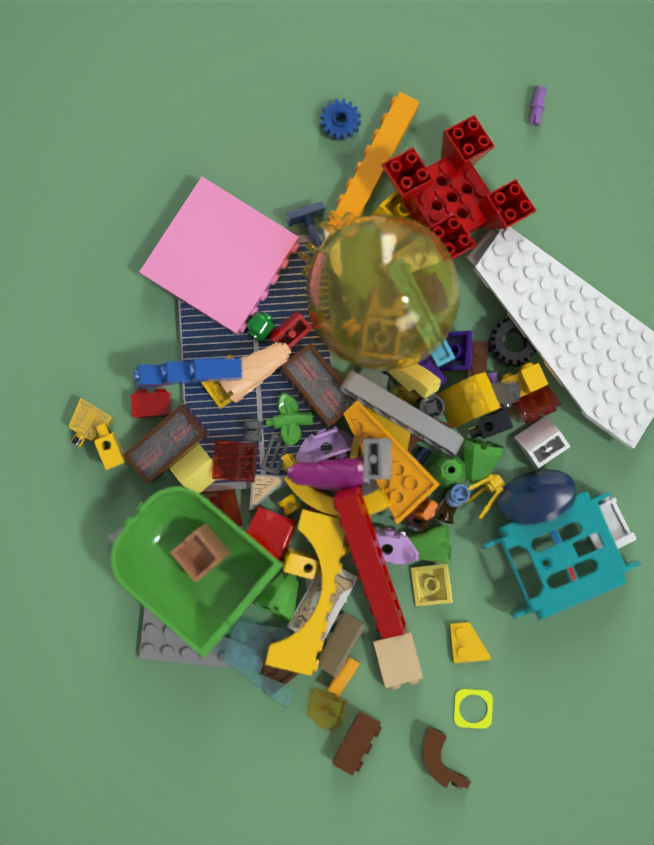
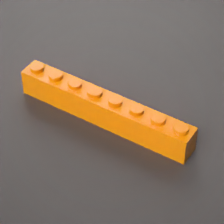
M399 92L397 97L394 96L389 105L391 107L389 113L385 112L380 121L382 123L381 128L375 130L372 136L374 141L371 146L367 145L365 148L363 161L357 163L354 172H356L354 178L350 177L345 186L347 188L344 195L341 194L336 204L339 206L336 211L332 210L328 217V221H330L329 228L336 229L342 235L350 237L384 173L381 164L393 157L419 108V101L402 92Z

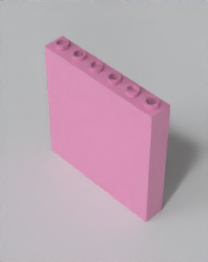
M201 177L139 272L149 281L238 336L240 332L243 334L247 329L246 325L250 316L253 317L257 313L259 302L267 298L269 294L267 290L270 285L274 286L278 281V273L281 268L284 270L290 261L288 259L290 254H295L300 246L298 243L299 237L209 180Z

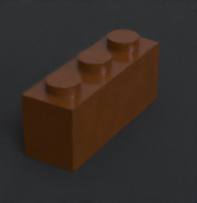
M359 709L332 759V765L352 776L355 771L359 772L363 765L361 760L364 754L368 755L373 746L371 744L373 737H378L382 729L380 726L381 721Z

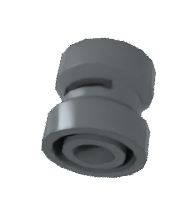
M244 421L245 433L243 434V441L262 442L260 430L263 428V422Z

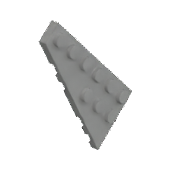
M144 606L140 659L255 670L257 650L223 636L204 658Z

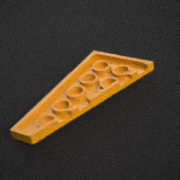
M357 400L343 414L362 453L364 454L363 439H391L392 478L375 480L391 502L392 506L389 509L398 525L440 483Z

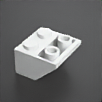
M546 416L513 437L534 469L540 468L571 447L560 430Z

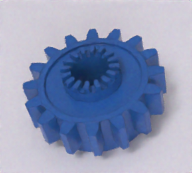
M344 98L341 103L337 99H335V104L328 102V108L323 107L324 114L320 115V119L323 120L321 127H325L324 134L329 133V138L335 137L336 141H339L341 138L346 141L348 136L353 138V132L358 133V126L361 125V120H359L361 113H356L358 107H352V101L346 104ZM342 117L345 119V122L340 123L336 119Z

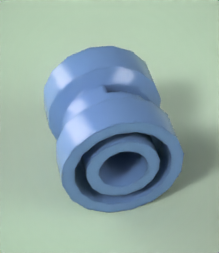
M457 484L447 490L445 493L446 503L451 507H458L466 502L470 495L468 488L462 484Z

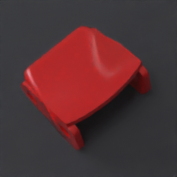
M257 506V512L249 525L247 534L282 563L297 521Z

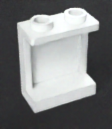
M606 497L599 501V507L619 549L637 540L634 532H630L616 504V497ZM597 533L589 536L595 550L603 547Z

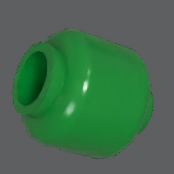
M266 312L263 315L255 313L246 325L247 333L258 342L260 339L266 340L275 329L272 323L273 318Z

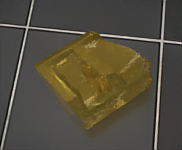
M313 689L307 716L312 718L320 728L328 731L334 730L342 725L348 700L334 693Z

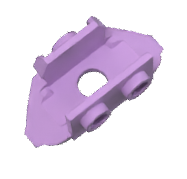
M337 426L332 427L330 431L327 429L316 432V436L311 434L304 440L295 457L297 462H318L319 460H332L335 458L336 460L344 459L351 451L354 436L338 429ZM323 443L331 445L332 450L330 453L326 454L321 451Z
M380 527L375 528L381 550L385 544H390L393 547L392 552L382 551L386 562L405 564L418 560L419 552L409 538L405 536L404 531L396 532L392 528H385L384 530L380 529Z

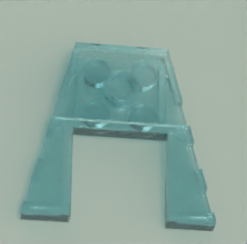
M236 622L222 660L241 675L248 678L254 685L265 691L271 698L282 704L283 707L288 708L294 688L260 675L259 672L272 639L280 641L295 632L290 629Z

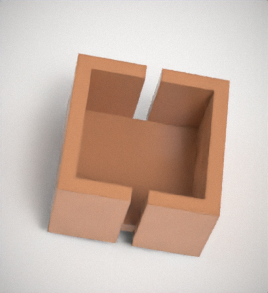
M206 523L197 528L185 541L170 552L195 583L231 554Z

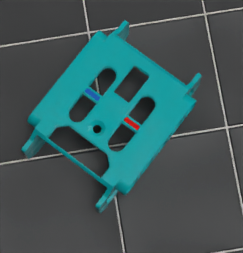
M587 491L577 494L573 505L559 517L533 525L508 523L499 528L501 536L480 545L481 549H486L499 543L502 544L527 604L510 612V617L516 619L525 614L535 612L537 619L541 620L627 583L624 573L640 566L641 563L637 560L624 563L599 507L598 501L611 496L610 492H603L592 497L589 496ZM572 522L578 523L581 529L580 533L562 541L557 529ZM549 532L555 545L541 551L533 550L531 547L532 540ZM597 533L603 547L578 557L573 543ZM516 546L527 549L542 584L539 595L531 599L528 598L508 551ZM587 559L594 560L597 565L595 571L578 578L573 565ZM548 560V566H543L542 561ZM565 569L571 582L557 588L549 587L547 584L548 577Z

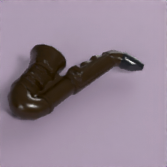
M444 493L437 503L436 513L431 519L423 520L419 526L411 525L408 528L416 533H422L431 526L430 524L434 522V519L453 525L455 511L458 507L449 506L445 501Z

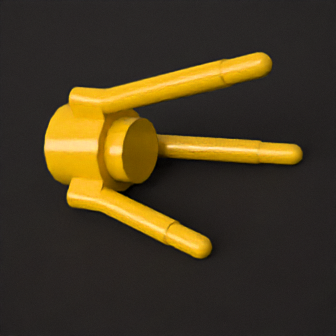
M496 473L490 474L468 487L470 491L484 484L483 488L465 502L466 504L486 490L490 493L495 492L480 514L479 519L484 517L499 494L504 491L502 487L505 483Z

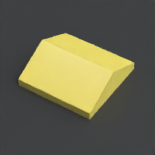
M200 444L170 468L184 488L198 493L204 491L224 474Z
M448 564L411 568L416 606L453 603Z

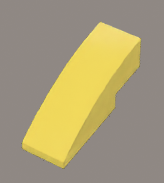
M398 358L397 361L392 360L383 367L409 392L414 389L424 399L439 389L441 380L423 366L410 360Z

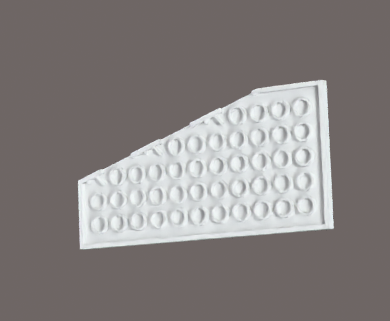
M513 228L501 229L473 270L485 286L491 289L522 335L527 337L559 384L564 386L580 407L581 413L630 450L634 449L654 417V331Z

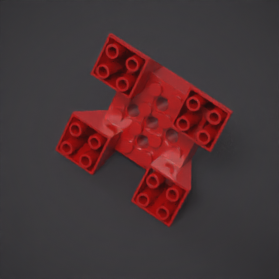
M475 115L444 130L441 160L426 167L414 147L381 164L396 193L435 254L444 264L476 246L470 236L473 232L479 229H507L537 211L517 179L493 192H490L474 165L487 155L495 145Z

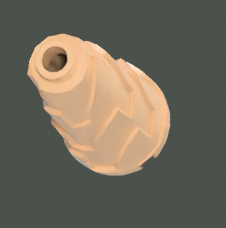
M276 342L265 349L240 358L242 359V379L238 381H220L226 393H233L230 398L237 403L246 394L260 385L278 367L287 362L290 357L289 354L292 352L286 343Z

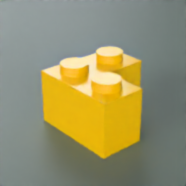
M532 362L518 369L519 373L515 375L510 372L502 376L500 381H518V387L521 391L519 398L548 385L539 363L533 365Z

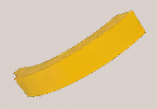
M286 454L281 457L283 461L282 466L288 473V467L296 464L297 460L293 454ZM288 476L284 478L293 492L305 503L321 512L339 516L338 511H335L333 507L335 496L316 489V487L296 485L291 482L292 479H288ZM378 489L369 495L363 496L369 515L384 511L392 506L383 489Z

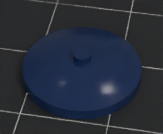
M552 469L536 470L525 473L510 481L503 488L504 491L499 494L498 505L504 518L510 522L522 525L540 524L553 520L565 513L575 502L577 489L572 477L562 471Z

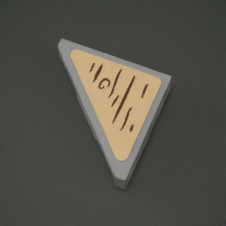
M252 474L249 510H253L285 482L284 478L287 476Z

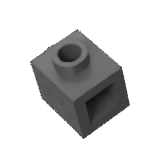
M518 381L491 383L501 407L512 406V403L519 401L521 391L518 387Z

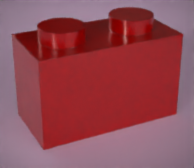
M296 311L275 329L269 337L274 343H286L291 348L313 327Z
M155 389L154 393H147V390H137L136 394H131L132 417L134 419L167 417L173 412L172 394L169 391L166 392V389Z

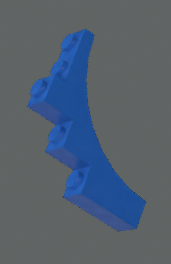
M193 359L190 362L141 364L136 367V370H133V381L138 390L186 383L238 381L242 379V359Z

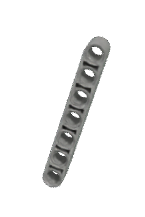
M349 371L340 386V390L346 395L359 400L363 405L447 455L455 457L464 441L460 434L356 372Z

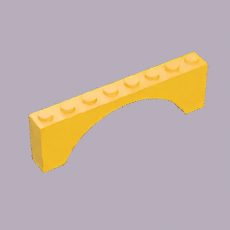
M302 510L298 530L309 539L318 555L322 569L321 595L315 611L298 631L285 639L270 644L265 665L312 676L313 671L317 672L319 660L316 659L317 651H322L324 640H320L322 632L326 633L328 621H325L326 613H331L333 605L330 597L331 594H335L338 584L334 582L335 575H340L342 563H339L340 555L344 556L347 544H343L346 533L344 528L340 527L339 518Z

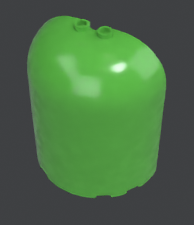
M184 487L166 488L155 493L145 503L142 501L135 509L137 515L133 519L129 517L122 526L124 528L117 536L112 547L111 565L117 581L125 590L205 658L278 573L283 564L200 493ZM206 523L231 554L195 583L170 552L185 541L197 528Z

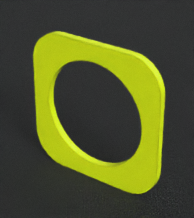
M473 689L457 691L454 706V721L456 725L462 728H488L492 722L493 697L491 693L486 690ZM468 695H478L487 704V714L480 722H467L460 715V703Z

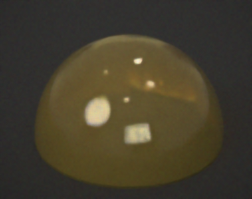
M330 211L328 216L336 223L335 228L323 220L321 226L329 235L319 249L313 243L307 241L305 246L313 254L312 258L304 251L298 253L299 257L306 263L301 273L307 278L306 303L311 322L318 336L337 356L365 369L375 371L399 370L423 361L434 353L448 336L454 324L459 306L458 276L454 262L446 247L433 232L410 218L392 214H378L358 218L352 212H346L340 218L337 214Z

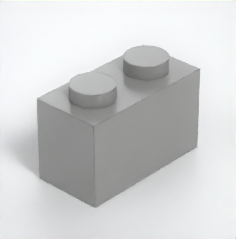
M363 439L364 479L392 478L391 439Z

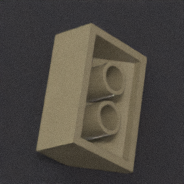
M345 611L342 615H337L333 623L336 625L333 632L329 630L324 639L326 642L321 652L317 651L316 659L319 660L318 666L335 678L338 676L365 627L364 622Z

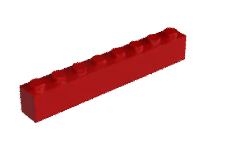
M358 486L337 491L333 499V507L335 511H338L340 527L344 528L346 533L345 541L347 546L351 548L352 561L357 565L358 579L363 582L364 596L369 600L370 613L374 615L376 620V630L380 632L382 639L404 635L407 624L361 488Z

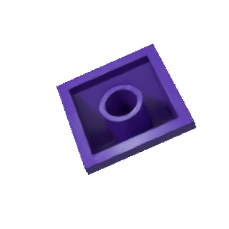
M472 331L444 332L443 335L455 356V360L439 367L440 371L468 373L471 370Z

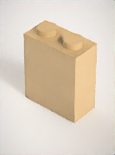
M406 631L404 635L373 640L385 688L389 687L390 690L400 688V684L408 682V685H413L420 682L419 679H422L423 675L411 631Z

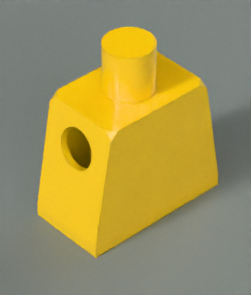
M290 546L287 547L282 562L284 572L309 579H314L315 574L322 576L318 556Z

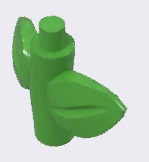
M282 392L277 404L280 415L273 416L274 419H266L267 427L274 426L275 429L281 428L280 436L282 441L287 446H291L301 438L302 432L299 425H313L312 412H298L299 404L297 400L290 394Z

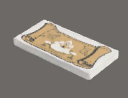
M342 568L340 575H335L334 582L338 584L335 594H331L330 597L333 605L331 613H326L325 621H328L326 633L322 632L320 640H324L358 579L357 576ZM316 574L291 621L287 625V628L294 632L298 631L309 620L316 609L322 590L321 575Z

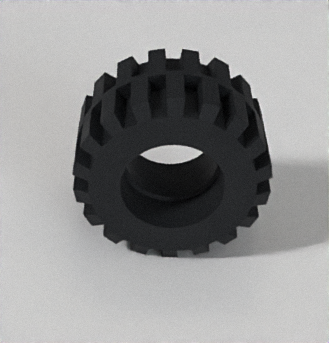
M510 317L505 318L503 321L501 320L489 335V351L493 353L492 357L499 360L498 363H504L507 367L522 365L536 353L534 346L527 337L522 335ZM507 332H516L522 337L524 346L521 351L511 352L506 349L503 344V336Z

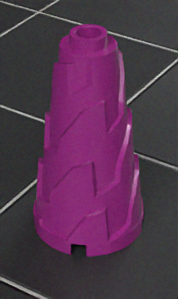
M363 457L319 460L318 462H297L292 464V467H288V479H292L291 482L296 485L316 487V489L335 491V493L360 486L363 492Z

